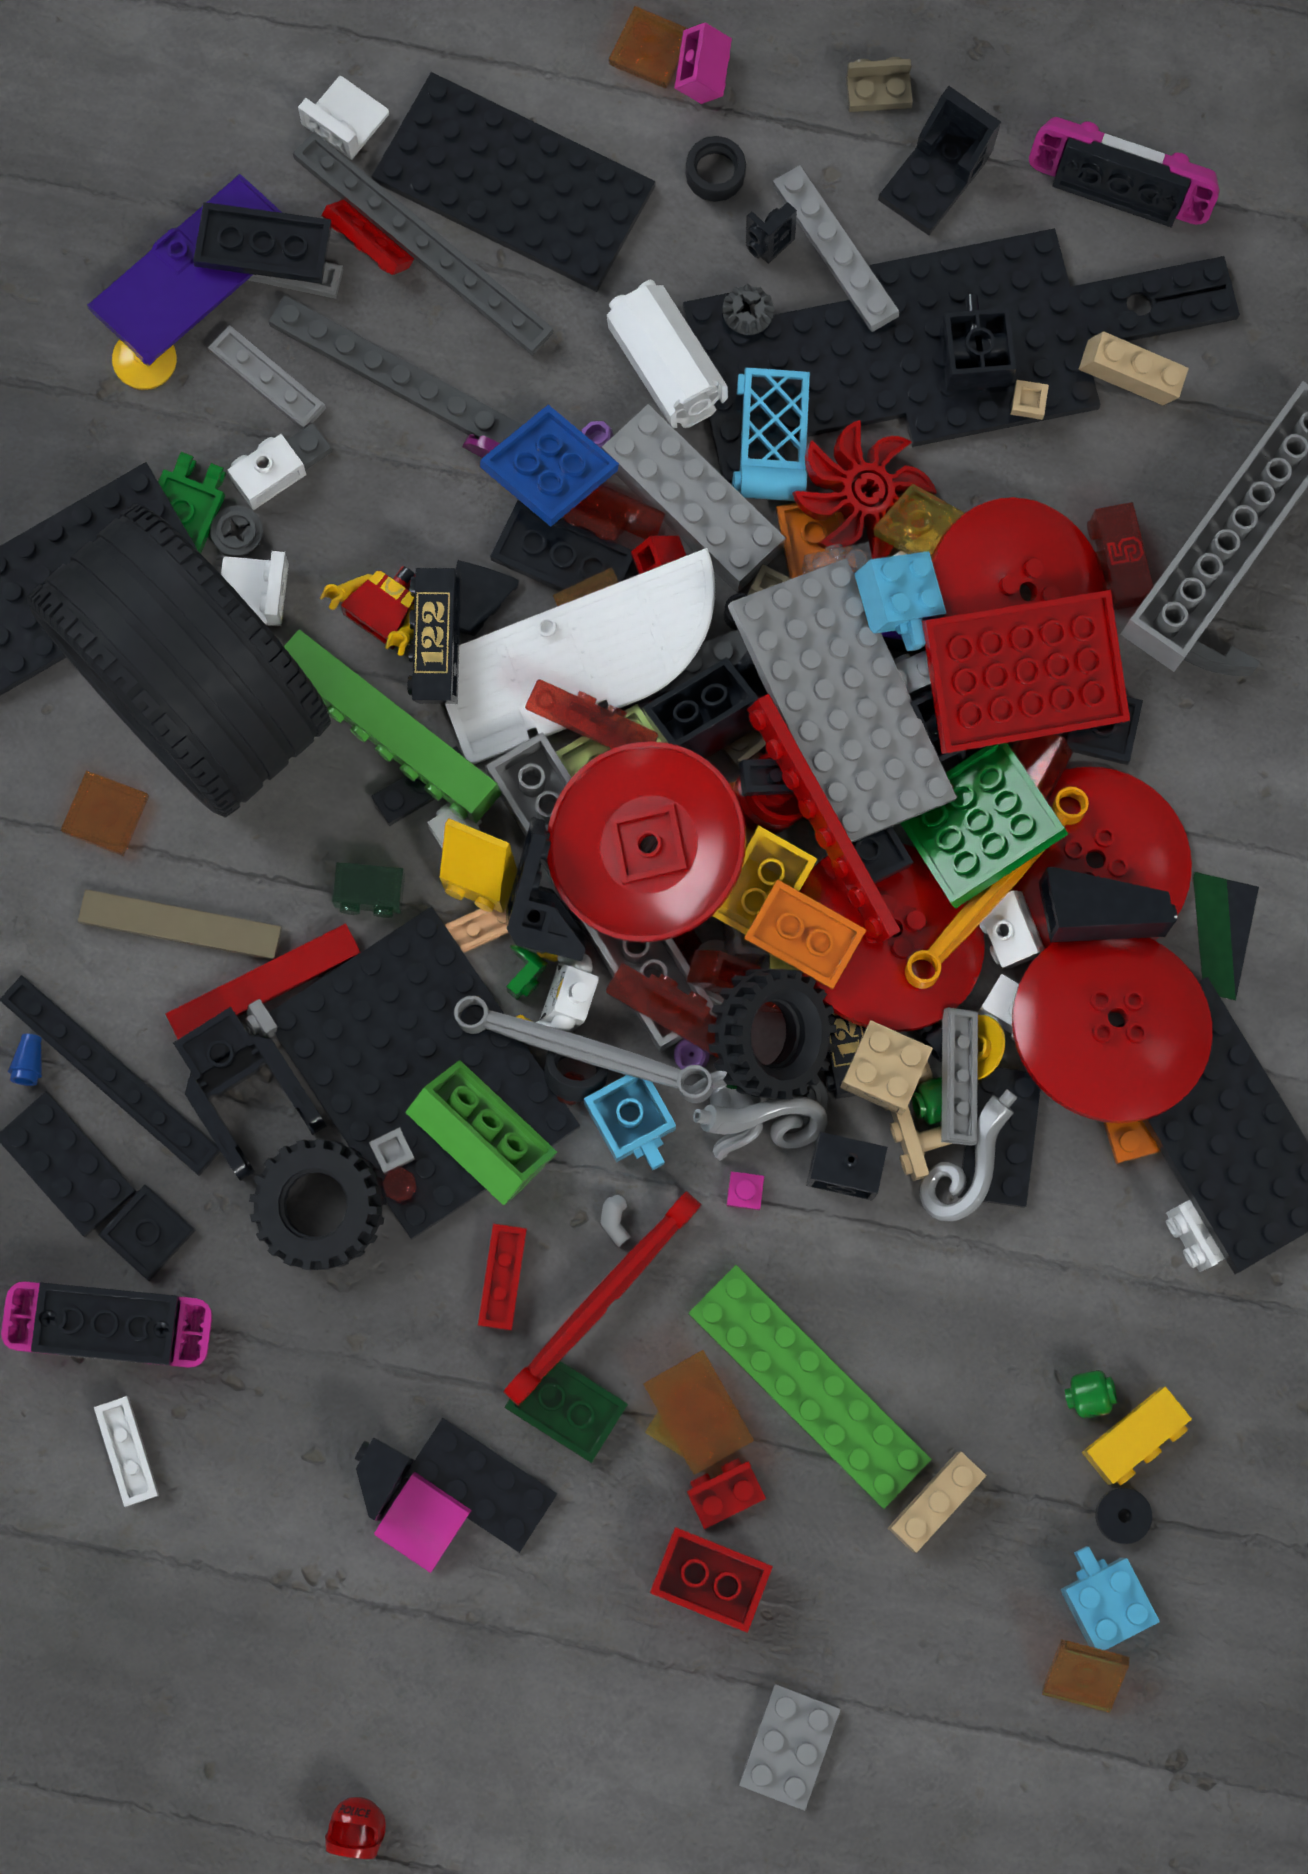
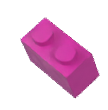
M706 22L683 30L674 88L700 104L723 97L732 38Z

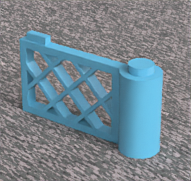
M745 368L744 374H738L737 395H743L740 468L739 471L733 472L732 486L744 498L795 501L792 494L794 491H806L805 453L807 446L810 372ZM752 377H764L773 388L760 398L751 388ZM773 378H780L781 380L776 383ZM787 379L801 380V393L793 401L780 387ZM775 390L788 404L777 415L763 402ZM752 397L756 403L750 407ZM801 399L799 409V407L795 403ZM758 405L771 418L760 430L750 421V413ZM789 408H792L800 417V425L792 432L778 419ZM773 423L787 436L775 448L762 435ZM749 429L755 434V435L752 436L750 439H749ZM798 431H799V441L794 437V435H795ZM756 438L770 451L762 459L748 458L749 444ZM790 440L798 449V462L786 461L777 450ZM771 455H773L777 460H767V459H768Z

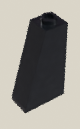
M1047 867L1038 882L1050 942L1166 937L1177 921V909L1174 904H1171L1170 895L1167 891L1056 867Z

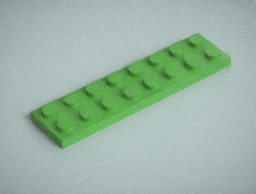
M737 1265L688 1313L882 1509H885L932 1460Z

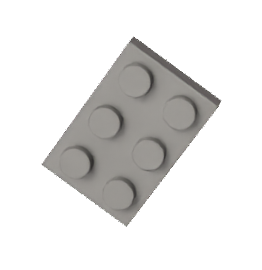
M774 1684L739 1786L805 1811L841 1709Z

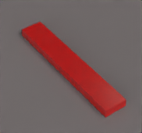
M345 923L165 1013L177 1039H180L229 1007H232L238 1017L246 1013L248 1005L260 999L264 1004L346 963L361 952Z

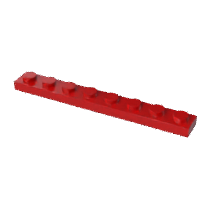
M767 694L757 699L747 709L750 713L749 718L752 726L757 731H760L766 742L767 753L779 765L785 785L794 792L799 801L798 806L801 814L806 819H809L815 830V838L818 844L828 853L832 861L831 866L834 873L843 880L848 889L850 902L859 909L865 920L864 925L868 934L875 938L878 944L890 939L901 931L770 695Z

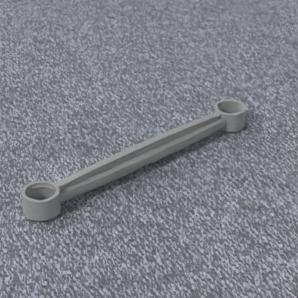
M466 996L455 1006L454 1016L458 1025L463 1031L470 1034L480 1033L488 1029L529 1045L588 1064L678 1088L681 1096L690 1103L704 1102L713 1091L710 1073L699 1065H690L680 1070L639 1054L580 1035L490 1011L486 1003L477 996ZM470 1005H479L484 1010L483 1018L476 1024H465L461 1020L463 1010ZM692 1074L704 1076L708 1082L705 1090L696 1095L685 1092L683 1084L688 1076Z

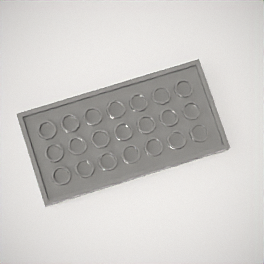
M847 558L730 602L728 608L767 694L770 695L851 842L950 803L957 798L921 719L917 718L910 704L912 699L882 634H874L869 628L856 578Z

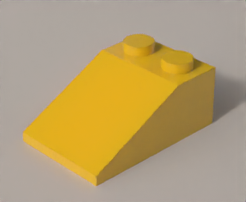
M448 818L445 823L439 876L445 892L458 900H462L465 897L475 901V905L484 911L493 912V910L504 913L517 872L510 843Z
M758 825L746 845L745 859L736 885L723 905L712 916L746 935L776 880L778 879L800 891L817 858Z

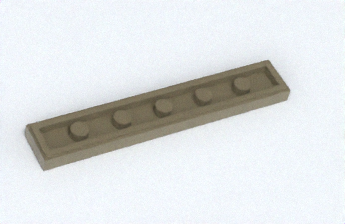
M87 889L84 892L78 918L80 924L269 960L276 958L282 927Z

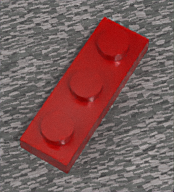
M343 199L326 205L321 216L325 219H331L332 228L339 233H343L354 243V246L359 251L366 253L375 260L380 269L395 275L410 268L414 258Z
M493 1224L478 1326L512 1331L527 1228Z

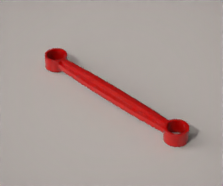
M686 1191L668 1210L665 1217L615 1266L571 1314L529 1365L524 1367L508 1384L503 1393L519 1406L538 1386L541 1379L606 1314L607 1308L626 1292L674 1234L692 1218L702 1204Z

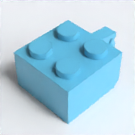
M929 551L870 559L854 574L870 630L874 634L897 631L898 634H901L907 651L919 650L925 646L926 640L922 621L942 618L947 614Z
M625 1075L584 1098V1105L616 1163L634 1153L636 1159L644 1155L652 1171L664 1165L665 1161L657 1148L664 1144L661 1140L662 1137L675 1131L676 1124L653 1082Z
M1089 1546L1074 1552L1082 1570L1076 1572L1078 1580L1063 1587L1061 1592L1091 1652L1099 1654L1160 1622L1127 1558H1119L1107 1565L1104 1559L1099 1561L1095 1559Z

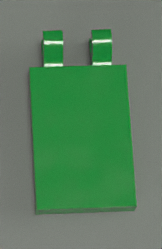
M181 452L173 472L163 469L158 482L201 554L211 531L213 519L218 514L225 498L224 492L218 490V488L222 485L226 472L223 471V467L211 463L203 484L191 480L188 477L192 474L197 461L193 460L194 457L192 455Z

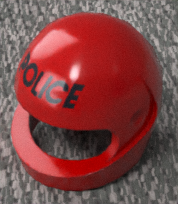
M350 1797L341 1801L332 1813L329 1829L325 1835L326 1852L349 1858H376L386 1831V1821L381 1809L373 1801L364 1797Z

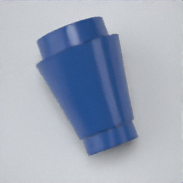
M22 1034L21 1041L8 1069V1072L11 1074V1082L24 1086L37 1085L38 1079L42 1077V1038L40 1036Z

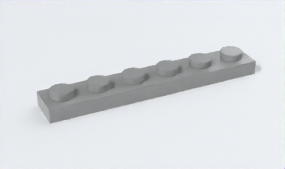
M799 165L773 180L774 189L785 204L788 202L797 210V223L870 331L873 332L899 317L898 308L802 167Z

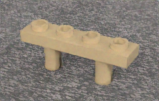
M928 1061L918 1084L933 1078ZM907 1107L902 1115L891 1111L894 1120L893 1123H890L891 1133L895 1143H901L904 1155L900 1156L905 1175H911L912 1181L923 1179L929 1175L924 1158L925 1152L952 1143L941 1142L942 1126L918 1132L915 1129L909 1107Z

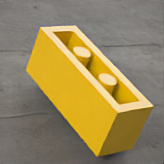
M1161 1387L1084 1449L1082 1454L1107 1485L1117 1482L1121 1486L1136 1474L1133 1468L1143 1460L1147 1464L1162 1452L1159 1446L1167 1439L1174 1442L1188 1431L1185 1425L1192 1418L1167 1387Z

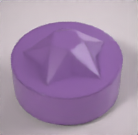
M685 1038L676 1045L674 1059L682 1070L690 1065L705 1067L709 1060V1049L700 1039Z

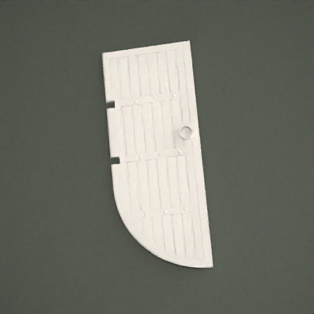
M708 548L459 645L458 704H445L465 758L475 765L509 752L530 740L528 731L535 728L538 734L543 732L547 737L572 727L546 711L551 701L554 702L555 700L590 720L602 715L599 703L607 701L610 710L614 711L644 699L672 682L683 672L697 654L712 620L715 604V576Z

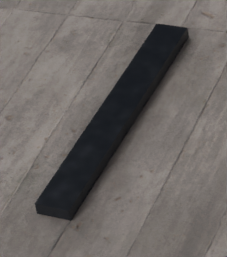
M21 975L0 998V1001L198 1176L220 1154V1149L24 976Z

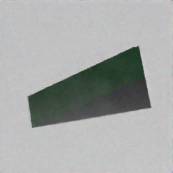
M1194 872L1193 882L1202 979L1208 977L1220 997L1236 1001L1259 887Z

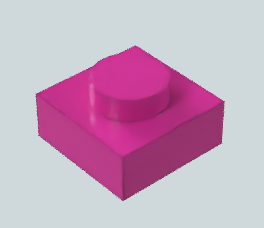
M731 1171L726 1206L760 1211L764 1176Z

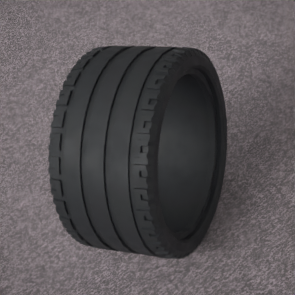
M133 504L119 515L120 519L115 518L96 535L97 539L94 542L89 541L70 557L71 562L68 565L62 564L44 580L45 584L43 586L39 584L27 597L29 608L35 619L62 653L157 759L210 811L220 816L228 817L240 808L241 802L246 803L263 787V782L266 779L271 780L289 764L288 760L291 757H297L314 742V737L322 735L331 724L328 709L312 682L290 653L224 577L168 522L152 510L138 504Z

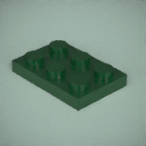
M559 1361L519 1406L509 1399L504 1408L592 1463L628 1404Z

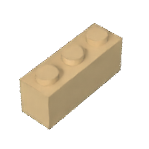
M1104 331L1088 340L1079 366V370L1161 405L1170 403L1180 397L1189 369Z
M956 1452L887 1529L909 1550L917 1553L987 1475L963 1452Z

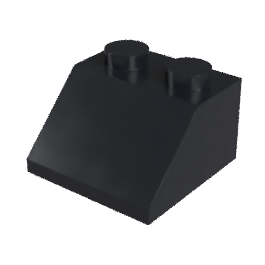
M373 1437L370 1443L367 1441L363 1442L355 1456V1460L359 1461L356 1471L368 1517L375 1521H380L414 1459Z

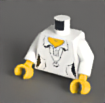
M537 952L541 958L552 962L559 961L560 963H558L540 1020L536 1023L572 1033L584 1023L599 980L598 976L591 974L593 970L591 958L584 954L583 960L578 961L546 952L543 954ZM517 1015V1016H516L517 1018H521V1019H524V1020L531 1021L530 1019H528L527 1017H525V1016H523V1015Z

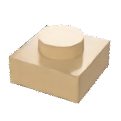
M1016 380L1010 415L1042 420L1045 413L1049 385Z

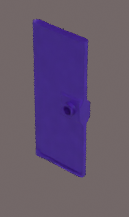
M240 174L206 202L282 213ZM203 206L180 226L171 228L154 243L152 249L87 304L88 309L147 366H150L166 350L253 276V274L194 266L193 260Z

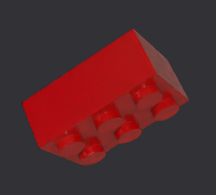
M674 1527L649 1593L748 1633L773 1566Z

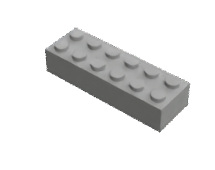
M649 404L602 446V449L619 463L618 471L615 474L695 552L708 548L714 571L737 593L758 574L762 564L767 566L784 550L786 538Z

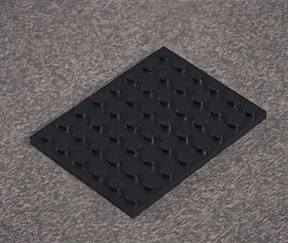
M432 906L269 1012L277 1025L275 1035L350 1148H355L361 1152L360 1155L365 1160L371 1161L375 1166L373 1171L383 1182V1185L380 1186L382 1196L386 1197L387 1204L411 1240L487 1190L405 1113L426 1085L459 1060L551 1146L580 1128V1124L563 1099L556 1096L548 1088L544 1079V1071L524 1042L488 1029L480 1033L470 1034L460 1028L455 1019L454 1010L456 1004L466 996H477L486 1003L490 1011L505 1013ZM479 1005L466 1007L461 1014V1020L467 1025L478 1023L484 1015L483 1007ZM400 1127L415 1160L384 1174L369 1142Z

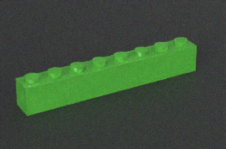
M300 629L285 644L286 650L320 694L326 707H328L329 715L338 723L344 720L351 725L350 731L362 742L365 743L367 740H370L376 745L375 751L386 761L390 762L393 758L401 765L399 769L409 779L415 781L418 778L425 783L424 789L438 801L444 798L451 804L449 809L460 819L465 820L468 817L476 824L502 795L498 784Z

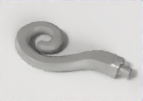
M1007 1089L1000 1098L993 1095L980 1112L977 1120V1144H975V1174L967 1193L953 1204H945L937 1198V1183L945 1176L951 1179L949 1193L951 1195L959 1196L965 1189L967 1181L963 1169L951 1162H940L932 1166L928 1170L929 1175L922 1179L920 1199L926 1212L932 1218L940 1221H957L973 1213L984 1201L993 1178L996 1139L1002 1127L1014 1113L1010 1106L1018 1098L1010 1090Z
M792 1096L793 1099L787 1100L777 1098L743 1108L707 1105L703 1110L696 1109L693 1114L694 1122L700 1123L703 1131L722 1135L739 1133L769 1119L781 1116L772 1124L770 1134L772 1141L778 1147L786 1149L800 1148L812 1143L817 1139L820 1132L826 1130L828 1124L825 1109L817 1101L801 1096ZM800 1115L810 1118L809 1123L802 1130L796 1133H786L790 1129L802 1127L803 1120Z

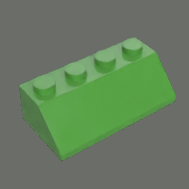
M461 1060L426 1085L405 1112L503 1205L507 1204L521 1192L557 1153L546 1140Z

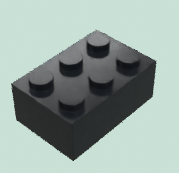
M726 657L642 708L661 742L689 749L706 759L755 729L750 722V713L747 709L759 698Z

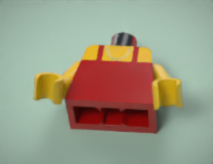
M402 566L393 579L379 570L373 575L366 574L338 586L334 584L325 586L320 599H332L329 609L335 610L339 602H343L341 604L343 615L385 644V649L388 650L390 648L393 650L398 646V655L402 656L404 655L406 645L414 638V630H411L409 625V614L411 610H414L415 597L411 596L409 589L411 577H415V573L409 568Z

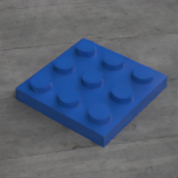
M550 405L544 407L480 459V468L550 527L615 474L619 467V463Z

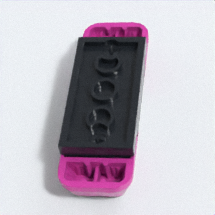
M1059 117L1051 118L1037 131L1029 155V163L1035 170L1055 177L1052 187L1171 228L1175 219L1195 225L1206 223L1219 196L1220 189L1216 173L1211 169L1189 162L1187 155L1174 153L1170 156L1100 132L1096 124L1088 121L1080 125Z
M18 1282L8 1290L6 1295L1 1336L4 1344L16 1351L191 1368L202 1364L207 1357L212 1325V1310L205 1301L197 1298L44 1282Z

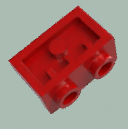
M737 1458L721 1466L723 1474L711 1479L707 1473L690 1481L692 1489L686 1491L703 1529L766 1499L749 1461L742 1464L740 1458Z

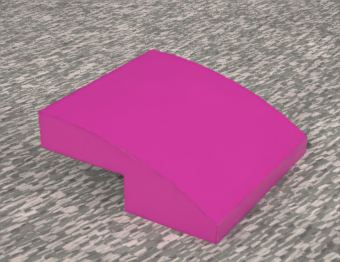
M414 1472L379 1524L374 1535L431 1573L472 1510Z

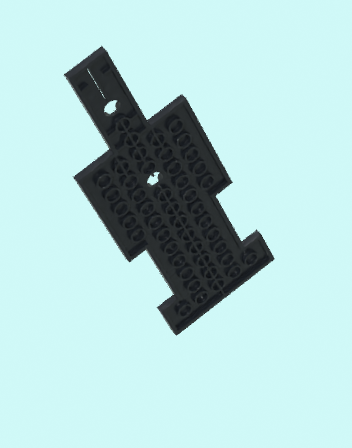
M1055 228L870 265V269L899 310V317L873 332L870 331L850 300L775 314L766 329L753 335L740 334L732 330L725 322L723 304L725 297L729 293L683 302L687 324L728 387L727 400L722 404L719 399L714 404L717 410L708 418L721 474L730 484H732L733 472L739 471L743 395H737L738 374H744L745 368L810 372L807 437L844 430L849 424L861 420V426L905 417L910 441L912 442L911 445L916 447L1099 410L1101 404L1094 377L1079 370V366L1088 340L1103 331L1128 342L1237 320L1240 315L1224 256L1070 287ZM969 293L978 295L979 310L1009 308L1016 361V372L1011 386L946 390L940 327L944 313L967 311L965 296ZM1135 294L1146 296L1151 303L1150 312L1138 316L1134 311L1128 309V298ZM742 300L743 309L740 313L748 311L751 315L749 305ZM752 377L751 388L760 398L773 388L764 377ZM773 378L776 383L781 380L780 378ZM787 379L780 386L792 401L801 393V380ZM1016 380L1049 385L1045 413L1042 420L1010 415ZM776 390L763 401L775 415L788 405ZM752 397L750 407L756 403ZM801 399L795 403L799 407V409ZM759 405L750 413V421L758 430L771 420ZM789 408L778 418L790 432L800 425V417L792 408ZM775 423L762 433L774 448L787 437ZM749 429V439H750V438H751L752 436H754L755 434ZM799 431L794 435L796 439H799ZM756 438L749 444L748 458L762 459L770 451ZM782 446L777 452L785 459ZM771 455L767 460L777 459L773 455Z

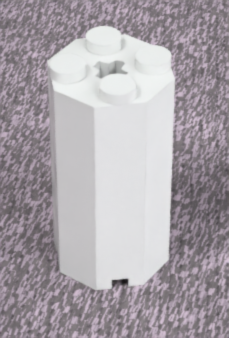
M647 280L638 289L627 295H619L609 303L611 311L607 314L608 328L672 428H677V423H680L683 428H690L712 416L717 410L714 404L719 399L722 404L727 400L728 387L664 286L656 285L654 280Z

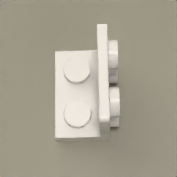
M339 76L316 104L305 98L298 106L301 124L310 131H315L351 160L389 116V110L342 76Z
M272 551L271 561L225 556L221 575L266 625H282L289 567L285 552Z
M1190 1200L1166 1212L1169 1218L1166 1220V1224L1175 1238L1180 1237L1186 1248L1183 1250V1254L1192 1268L1197 1267L1198 1271L1201 1272L1225 1259Z

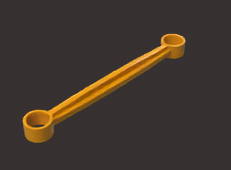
M1065 787L1058 792L1053 802L1052 810L1063 826L1066 824H1076L1083 818L1089 805L1088 797L1077 787ZM1064 797L1076 799L1081 805V811L1074 815L1064 812L1059 805L1060 799ZM1044 851L971 898L928 950H920L911 955L905 968V976L908 982L920 989L929 988L934 985L941 972V963L999 904ZM917 960H926L933 965L935 974L930 979L918 978L912 971V963Z

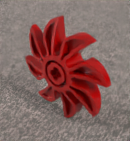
M861 420L849 424L840 433L835 442L834 458L838 464L833 462L811 440L805 453L807 473L815 486L831 489L834 492L794 491L792 493L798 507L813 519L826 521L836 512H842L845 517V521L836 530L817 544L819 547L830 551L848 549L862 537L865 525L869 539L870 560L887 557L892 551L897 531L893 523L913 542L924 536L925 522L919 506L915 501L898 497L896 494L906 493L934 496L937 494L934 484L924 472L912 466L905 465L894 474H889L885 469V466L892 458L912 443L910 440L900 436L884 437L868 450L865 462L861 448Z

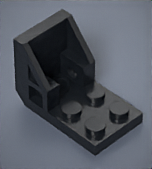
M948 86L923 127L915 150L881 191L878 200L921 231L930 235L987 162L994 149L1001 121Z
M532 817L506 908L507 930L518 946L582 961L586 949L582 928L553 889L539 886L542 872H540L541 863L539 862L540 859H547L551 840H549L550 832L546 831L545 820Z

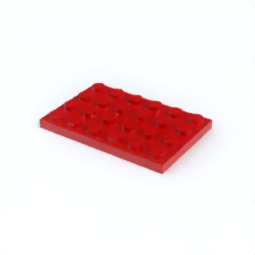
M1111 590L922 621L942 754L1130 721Z

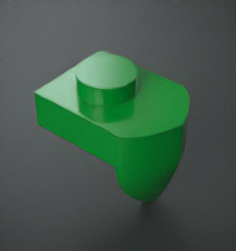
M510 945V949L526 965L506 986L507 992L516 1000L522 995L527 998L539 985L540 982L537 981V978L543 973L548 963L531 950L517 945Z

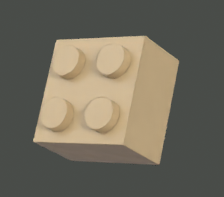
M870 1020L840 1088L902 1115L908 1107L933 1048Z

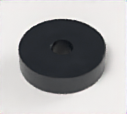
M1117 1488L1107 1492L1099 1500L1095 1519L1100 1532L1107 1539L1119 1544H1131L1139 1541L1148 1533L1152 1524V1510L1147 1499L1138 1491L1130 1488ZM1122 1509L1127 1510L1129 1513V1520L1125 1523L1121 1522L1118 1518V1513Z

